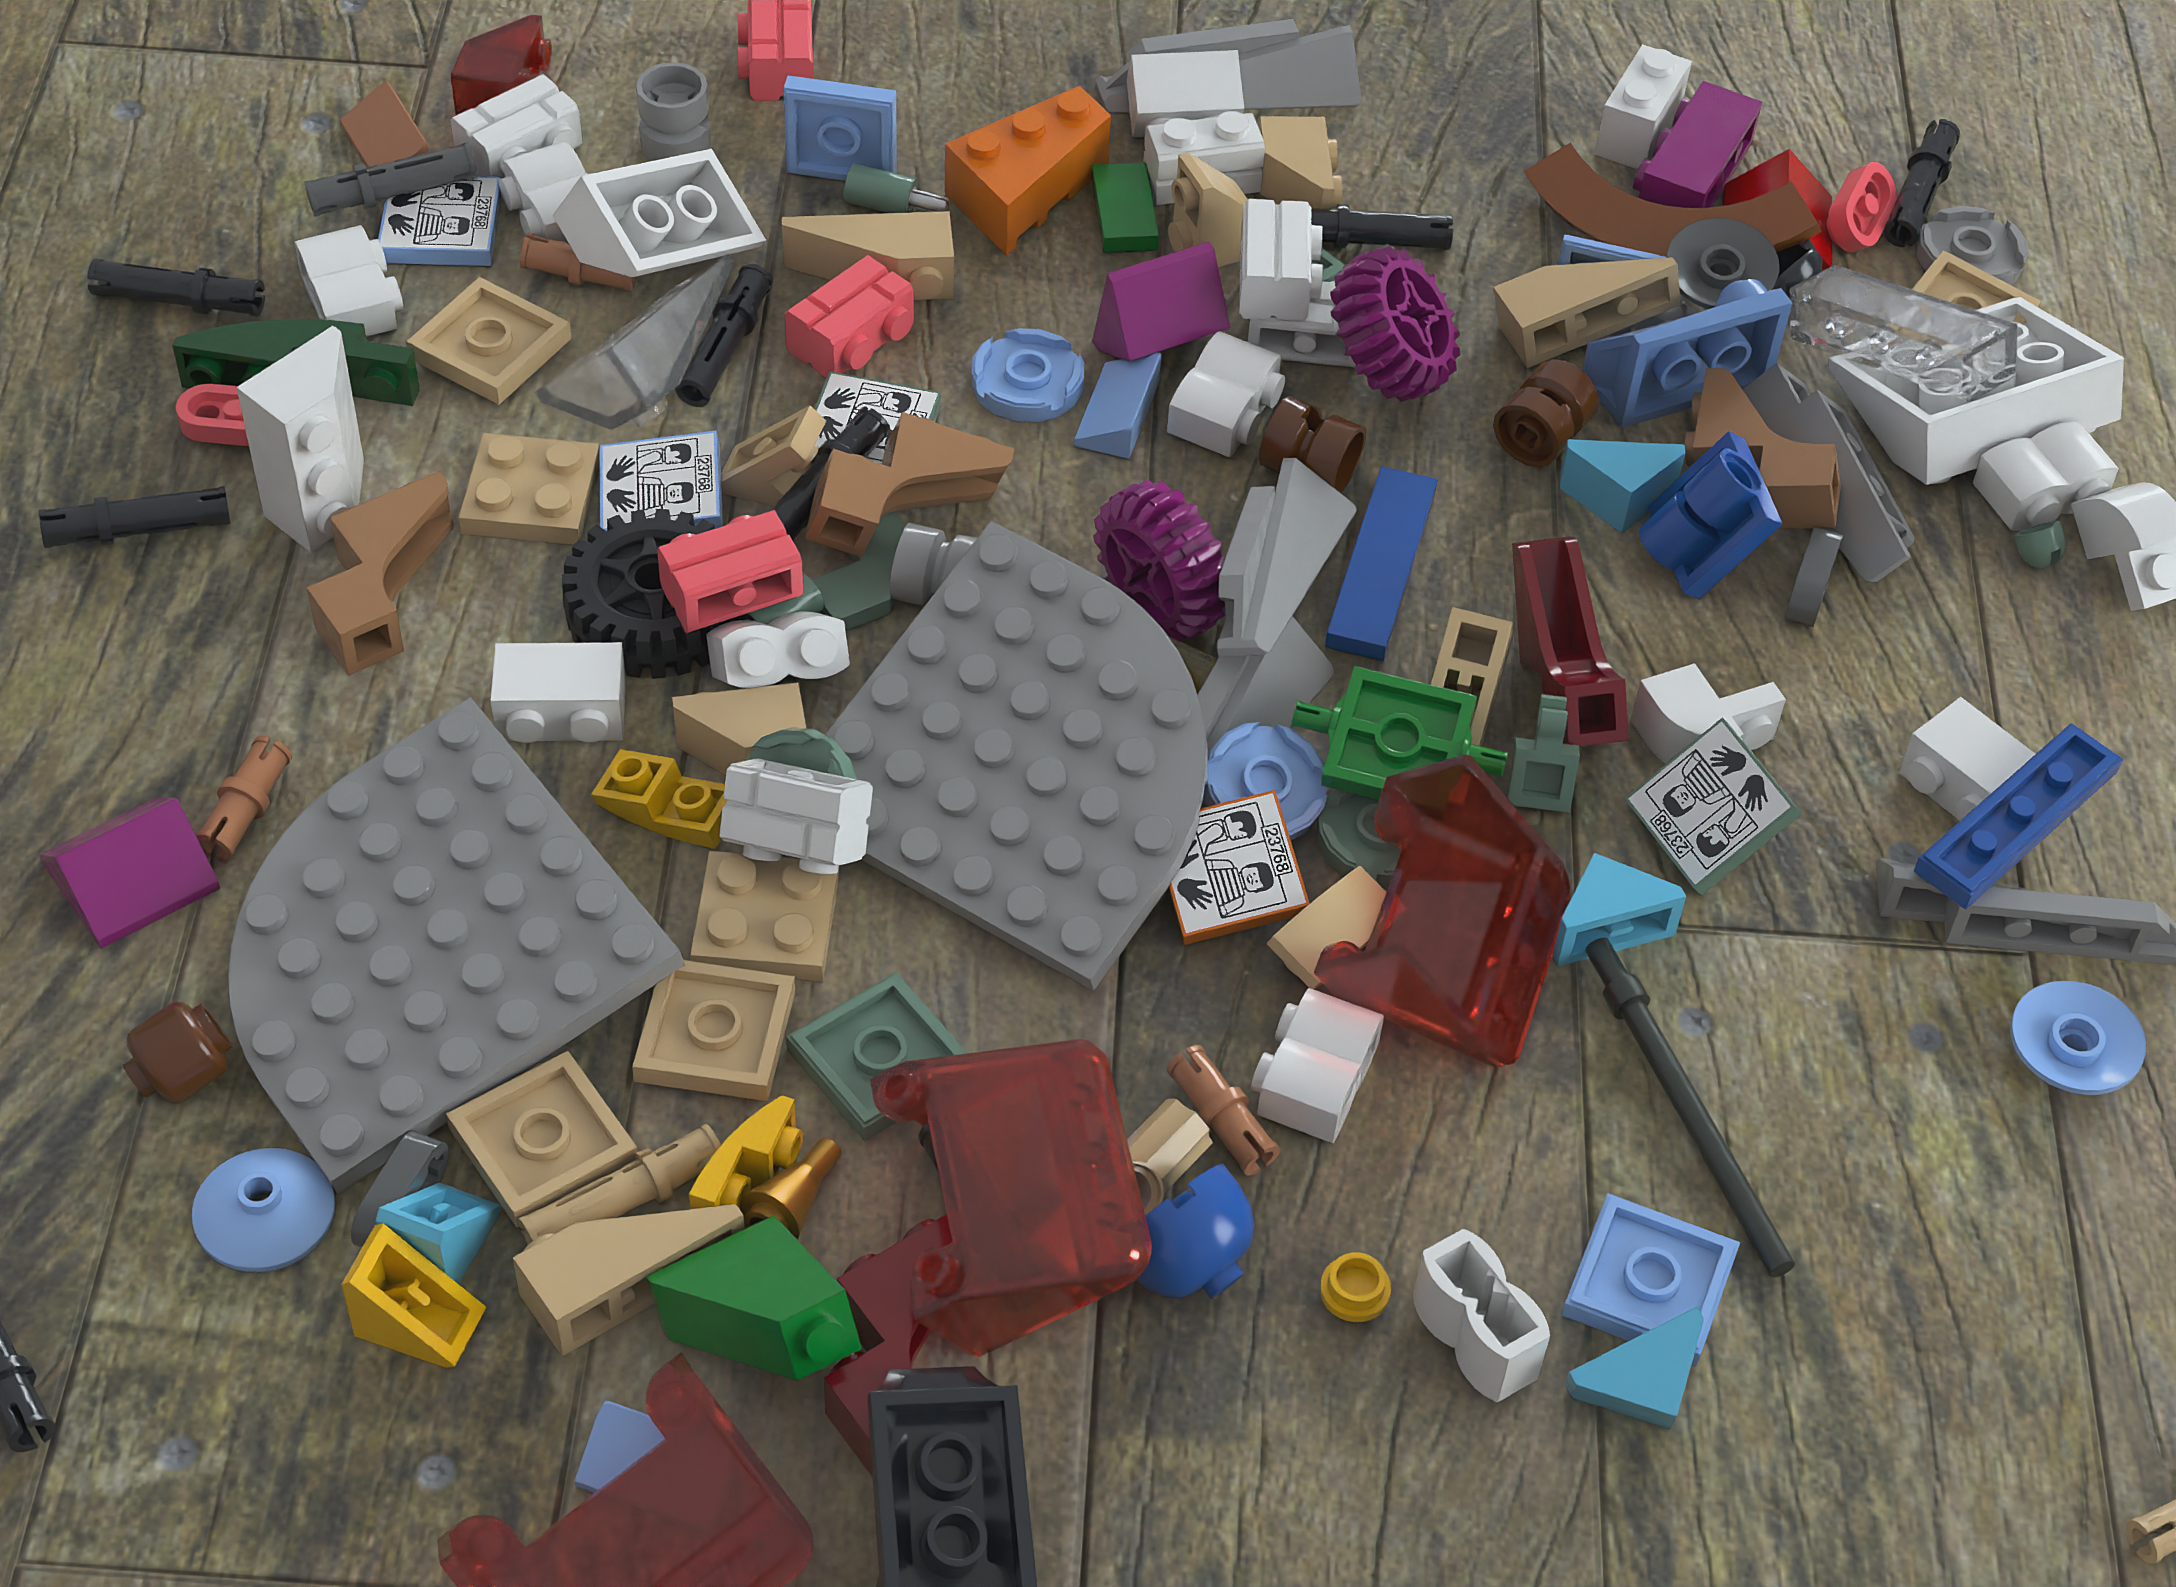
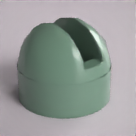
M2060 521L2036 525L2013 535L2022 560L2038 569H2044L2049 564L2054 565L2059 562L2066 550L2065 536Z

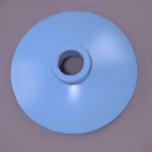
M2054 981L2037 986L2022 997L2011 1018V1039L2022 1062L2040 1079L2064 1091L2082 1095H2099L2116 1091L2134 1079L2145 1059V1034L2134 1013L2111 993L2087 983Z
M281 1148L252 1150L225 1161L204 1180L193 1202L192 1224L202 1249L221 1265L243 1272L274 1271L302 1260L324 1240L335 1216V1194L331 1183L316 1162L309 1157ZM270 1194L268 1198L262 1201H251L252 1198L258 1195Z

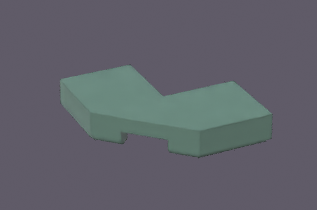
M895 511L880 519L879 525L862 557L847 553L853 561L852 564L811 579L819 589L824 600L825 607L820 613L843 620L845 631L886 616L892 610L895 600L890 595L891 572L898 542L905 528V525Z

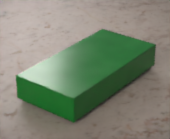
M1146 162L1092 165L1091 180L1103 253L1158 250L1159 234Z

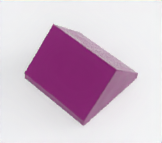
M1205 242L1108 273L1092 339L1098 351L1131 361L1231 328L1215 250L1211 243Z
M156 797L39 854L41 863L100 949L220 889L219 881L178 799L172 797Z

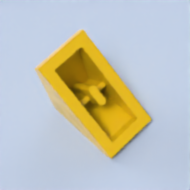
M384 1223L374 1226L341 1284L354 1337L445 1368L456 1366L487 1308Z

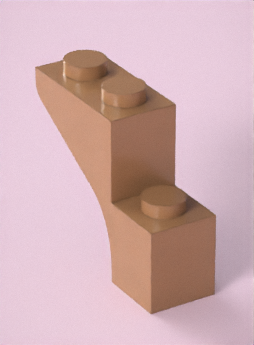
M1706 368L1702 392H1694L1692 399V418L1696 430L1686 433L1685 458L1687 466H1692L1719 439L1730 431L1745 438L1783 523L1778 529L1814 528V526L1819 528H1835L1841 490L1836 445L1796 442L1775 434L1765 424L1729 370L1724 368Z
M902 412L885 445L882 464L870 461L861 455L848 454L836 449L832 450L816 485L805 539L862 557L879 525L880 519L889 513L904 509L990 498L1009 467L1015 448L993 442L983 436H975L938 424L928 418Z
M440 471L330 517L337 557L346 571L331 575L325 580L308 586L307 592L315 629L348 676L404 651L398 613L392 601L454 527L448 499V484Z

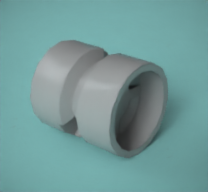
M676 62L661 63L646 69L639 76L636 83L637 105L641 118L639 125L640 143L643 154L650 161L710 149V124L707 114L709 110L708 86L705 76L695 67Z
M908 523L901 534L894 556L890 580L891 598L925 606L977 538L957 535L949 543L943 530Z

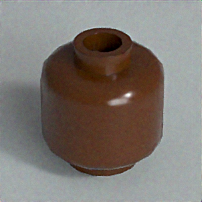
M176 1001L170 1003L128 1033L126 1039L127 1047L133 1058L124 1063L123 1068L144 1097L148 1098L155 1092H158L167 1101L180 1103L224 1074L228 1066L225 1052L232 1048V1044L220 1025L202 1003L192 1009L188 1004Z

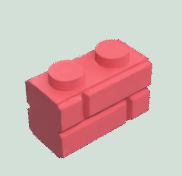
M748 0V13H737L738 45H748V47H738L739 79H749L750 97L754 101H778L780 96H784V85L788 75L813 79L811 0Z
M867 255L784 313L786 347L790 354L806 365L811 363L813 369L825 378H827L829 371L845 373L850 368L860 369L870 360L875 350L891 339L893 341L901 340L910 331L914 323V289H912L910 282L893 271L888 273L884 265Z
M775 510L754 517L742 515L734 518L725 526L697 535L691 533L682 534L674 538L669 544L657 548L662 589L672 608H675L676 615L686 633L803 595L801 556L790 535L786 534V529Z

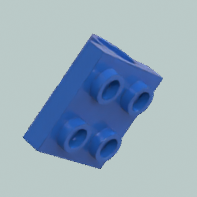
M1728 431L1648 506L1651 517L1639 528V536L1651 556L1661 565L1675 572L1683 593L1700 600L1783 523L1745 438Z

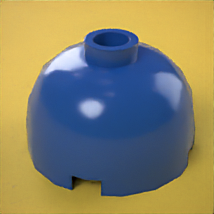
M1223 1163L1214 1166L1189 1182L1187 1185L1191 1190L1183 1192L1173 1200H1170L1168 1197L1132 1226L1115 1243L1117 1246L1112 1248L1114 1253L1129 1273L1146 1289L1162 1297L1179 1299L1204 1289L1210 1299H1213L1245 1274L1237 1262L1252 1245L1255 1224L1251 1205L1247 1197Z

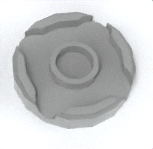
M1958 206L1941 209L1932 215L1931 221L1923 224L1916 242V256L1926 272L1944 250L2012 285L2017 282L2024 270L2028 258L2027 240L2016 225L2007 220L2006 225L1994 220L1995 213L1987 209Z

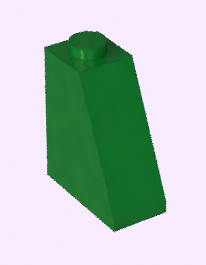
M771 1216L646 1276L663 1332L671 1341L795 1381L862 1349L845 1289L775 1216Z

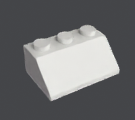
M712 149L581 176L552 215L579 262L629 277L641 276L762 247L766 242L764 235Z
M334 326L236 387L263 514L310 553L334 538L330 521L331 516L359 505L364 457L342 334Z

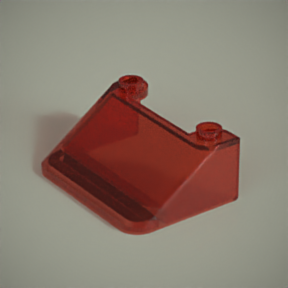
M1461 755L1386 778L1380 794L1379 807L1375 812L1374 822L1381 839L1387 843L1394 842L1402 851L1368 944L1363 952L1354 943L1349 941H1340L1327 945L1320 954L1314 974L1338 999L1384 1015L1385 1020L1492 1067L1511 1065L1517 1061L1521 1054L1551 961L1561 918L1570 901L1571 888L1567 871L1557 855L1470 755Z
M1075 1039L902 1062L870 1079L875 1106L882 1114L896 1122L915 1120L922 1126L929 1122L953 1242L941 1249L930 1248L924 1251L914 1264L910 1297L914 1318L917 1322L971 1355L981 1357L1133 1283L1144 1272L1152 1253L1151 1237L1109 1062L1105 1053L1095 1044L1088 1040Z
M680 1352L655 1372L648 1383L645 1393L647 1412L653 1423L665 1437L658 1445L527 1546L524 1545L505 1521L492 1515H475L462 1520L438 1538L437 1545L439 1563L457 1587H783L808 1564L813 1552L814 1538L811 1527L805 1517L684 1354Z

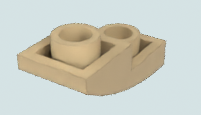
M1358 866L1272 936L1267 945L1284 961L1286 967L1314 990L1346 967L1362 948L1390 929L1403 915L1405 910L1361 866Z

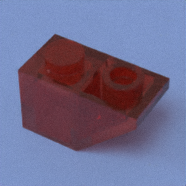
M531 14L464 42L450 74L456 115L471 108L474 109L479 104L538 77L541 71H548L552 57V43L550 39L544 38L542 16Z

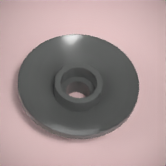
M1708 218L1687 225L1674 236L1666 258L1673 257L1678 264L1680 294L1694 304L1707 309L1714 308L1722 290L1735 281L1755 279L1761 281L1764 287L1771 291L1777 282L1779 274V259L1772 243L1754 227L1727 218Z

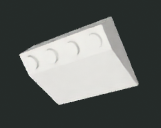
M2021 297L2012 298L1828 358L1829 370L1893 463L1926 485L1944 483L1950 480L1952 476L1976 469L1981 455L1993 447L2013 439H2031L2039 432L2051 426L2076 421L2088 433H2091L2097 427L2121 420L2124 358ZM2019 312L2026 320L2024 325L2012 322ZM1986 318L1983 325L1972 329L1966 328V325ZM1938 335L1947 337V339H1943L1938 343L1930 340V338Z

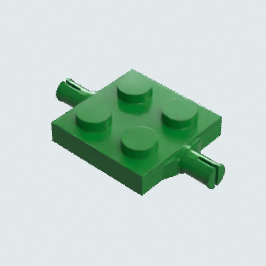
M1357 666L1353 668L1347 692L1336 704L1334 710L1298 700L1291 724L1292 727L1296 726L1328 734L1329 752L1322 772L1321 786L1441 816L1446 814L1453 785L1463 775L1464 769L1502 778L1508 756L1507 751L1502 752L1471 744L1470 725L1475 711L1477 696Z

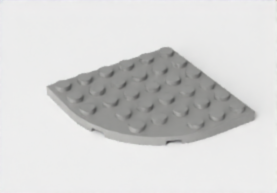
M990 521L825 734L835 740L849 757L857 780L870 782V785L873 786L870 816L866 819V824L869 825L866 853L862 857V861L1092 991L1096 989L1142 925L1183 864L1199 825V811L1208 779V746L1201 704L1192 677L1179 651L1160 625L1138 603L1119 588L1094 573L993 521Z
M470 697L333 784L288 827L262 863L241 907L231 944L228 978L230 1007L235 1030L250 1067L273 1105L313 1161L316 1162L336 1193L340 1194L385 1164L407 1133L416 1131L426 1136L448 1122L446 1113L512 1080L685 964L681 952Z

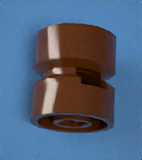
M1552 359L1542 362L1522 384L1520 389L1495 414L1493 422L1495 436L1502 448L1515 460L1533 467L1550 465L1566 448L1567 439H1573L1597 412L1599 405L1597 389L1588 375L1579 367L1567 361Z
M1287 396L1276 408L1267 425L1260 446L1259 463L1261 466L1280 473L1283 458H1296L1330 486L1342 493L1349 484L1361 459L1366 441V427L1334 414L1324 420L1321 408L1292 396Z

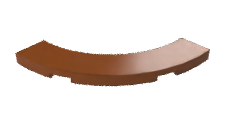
M1571 142L1524 170V173L1542 200L1560 219L1573 226L1579 232L1597 242L1660 256H1667L1669 245L1680 230L1691 223L1708 218H1727L1746 223L1760 231L1772 243L1776 252L1795 246L1822 232L1792 181L1767 194L1731 205L1710 208H1681L1645 201L1613 186L1594 172L1581 158Z

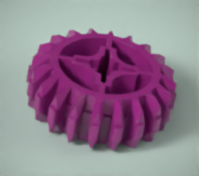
M1392 246L1382 249L1377 248L1371 252L1366 251L1351 259V263L1344 266L1343 271L1334 277L1336 288L1330 292V296L1336 307L1330 313L1331 317L1338 322L1339 330L1335 335L1344 342L1346 347L1344 355L1351 356L1356 364V374H1364L1367 377L1368 386L1372 390L1380 389L1386 399L1396 397L1400 402L1408 399L1414 400L1438 390L1440 385L1449 381V375L1457 371L1455 359L1461 354L1460 348L1455 342L1460 333L1453 326L1451 319L1455 313L1448 309L1444 300L1446 293L1439 291L1435 284V275H1427L1420 259L1412 260L1410 254L1405 249L1396 251Z
M1146 480L1121 490L1111 496L1109 501L1100 507V514L1094 518L1097 532L1093 535L1094 543L1101 550L1097 555V560L1106 569L1108 575L1105 580L1111 582L1112 585L1119 588L1138 603L1160 625L1169 638L1177 643L1186 638L1191 639L1214 627L1217 624L1216 621L1225 616V602L1219 598V575L1225 561L1219 549L1222 542L1216 540L1211 533V523H1205L1198 515V507L1195 503L1188 505L1181 491L1178 489L1171 491L1169 486L1163 481L1154 484Z

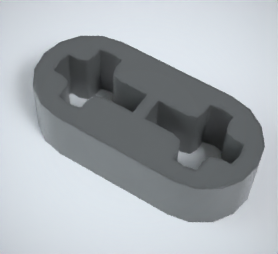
M1814 526L1791 594L1785 619L1814 627L1843 534Z
M410 1131L402 1138L357 1209L351 1229V1241L355 1246L363 1247L376 1225L375 1220L379 1207L441 1182L449 1158V1147L446 1143L416 1131Z

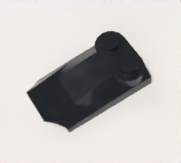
M975 1366L889 1369L885 1381L879 1389L870 1391L867 1396L879 1565L876 1587H1037L1018 1386L996 1385L984 1377Z

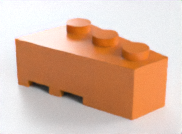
M1079 85L945 143V195L1007 256L1017 247V238L1031 226L1040 227L1048 219V211L1062 198L1069 201L1091 181L1092 165L1108 164L1111 115Z

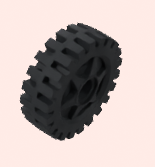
M644 509L631 511V522L625 523L620 515L607 519V532L599 525H595L588 530L587 541L579 538L572 547V556L567 555L564 563V574H562L563 605L568 630H571L573 641L575 643L622 642L626 675L630 677L640 678L643 668H651L652 679L666 678L665 667L674 666L678 676L691 672V660L693 659L701 668L710 664L706 634L724 623L739 621L740 616L686 633L676 615L675 608H672L662 589L657 548L669 544L674 538L682 534L691 533L697 535L715 529L714 524L703 519L695 526L694 515L682 511L676 521L670 518L669 509H656L655 518L646 519Z

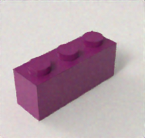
M1702 81L1691 100L1685 97L1681 100L1673 119L1672 129L1664 128L1661 131L1654 148L1652 161L1645 158L1641 162L1633 183V189L1640 191L1639 198L1665 206L1681 208L1713 207L1723 192L1725 183L1729 182L1753 142L1762 101Z

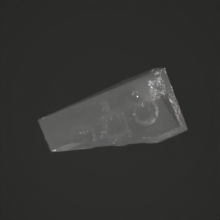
M727 254L691 274L645 308L643 314L604 338L605 343L587 356L582 355L534 392L540 402L609 430H613L631 419L639 427L662 413L667 408L662 399L680 384L735 264L730 255Z

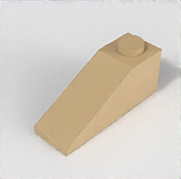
M950 211L782 217L784 267L831 281L859 260L869 255L884 265L888 273L893 271L910 282L912 289H914V300L954 299V249Z
M1673 257L1543 266L1493 287L1499 328L1527 368L1681 305L1678 264Z
M1452 607L1431 685L1477 696L1475 711L1470 725L1471 744L1482 746L1511 646L1513 622ZM1464 769L1463 775L1453 785L1450 799L1465 802L1474 773L1473 770Z
M736 1204L576 1222L556 1234L549 1233L536 1238L522 1253L513 1257L519 1295L563 1357L652 1306L654 1301L646 1276L744 1230L743 1213Z

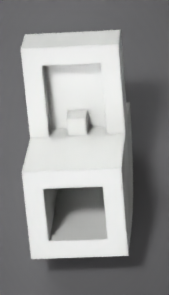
M2142 482L2118 487L2071 503L2087 559L2115 555L2131 611L2146 609L2176 598V502L2165 490L2155 484Z
M1691 664L1640 680L1630 721L1652 753L1666 764L1722 717L1731 725L1750 750L1763 746L1775 737L1786 699L1774 682L1719 699L1696 664Z

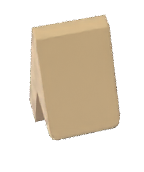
M809 405L735 445L721 472L722 494L775 507L777 502L801 475L811 467V461L818 452V446L815 443L826 420Z

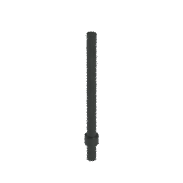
M1599 938L1592 941L1586 947L1585 952L1605 985L1603 997L1615 1018L1625 1020L1771 1277H1779L1788 1273L1795 1266L1793 1258L1648 1009L1650 997L1637 975L1628 974L1608 938Z

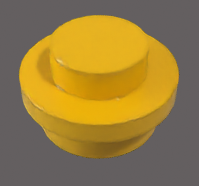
M1359 1252L1344 1254L1331 1262L1322 1274L1320 1282L1321 1299L1326 1308L1340 1319L1350 1322L1369 1321L1379 1316L1389 1303L1391 1294L1389 1276L1382 1265L1368 1254Z

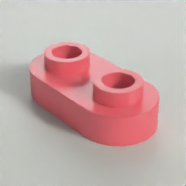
M1871 162L1852 170L1830 207L1827 219L1828 234L1832 241L1846 252L1854 253L1876 244L1895 207L1897 200L1896 186L1889 171L1882 164Z
M201 384L182 393L176 402V413L182 433L191 440L198 442L249 446L236 388L238 386Z

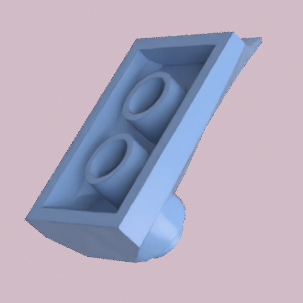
M1755 279L1735 281L1722 290L1714 308L1634 332L1588 342L1582 371L1590 377L1596 387L1599 403L1610 412L1621 428L1692 408L1694 392H1702L1706 368H1724L1729 370L1743 389L1776 364L1792 302L1781 288L1768 291L1761 281Z

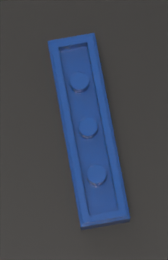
M1384 466L1380 467L1328 627L1325 647L1384 661L1434 500L1438 479Z
M2070 723L1918 858L1914 872L1966 910L2118 772L2123 759L2073 723Z

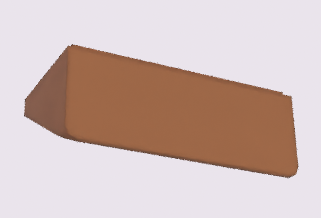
M384 82L376 87L340 119L341 127L366 167L381 165L429 152L426 140L389 82Z

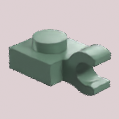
M1541 694L1535 740L1516 738L1507 789V805L1570 813L1580 753L1579 745L1563 744L1568 712L1565 711L1567 697Z

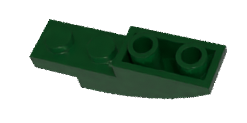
M282 319L236 323L176 337L172 345L182 388L190 389L201 384L239 386L328 328L334 326L342 334L353 397L413 406L420 391L414 349L369 342L366 339L365 327L362 323L316 319Z

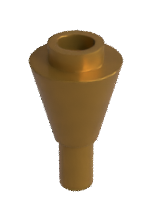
M821 1138L800 1163L793 1164L743 1195L740 1200V1211L743 1213L745 1227L748 1228L771 1216H775L798 1240L820 1188L821 1180L841 1157L839 1146L831 1139Z

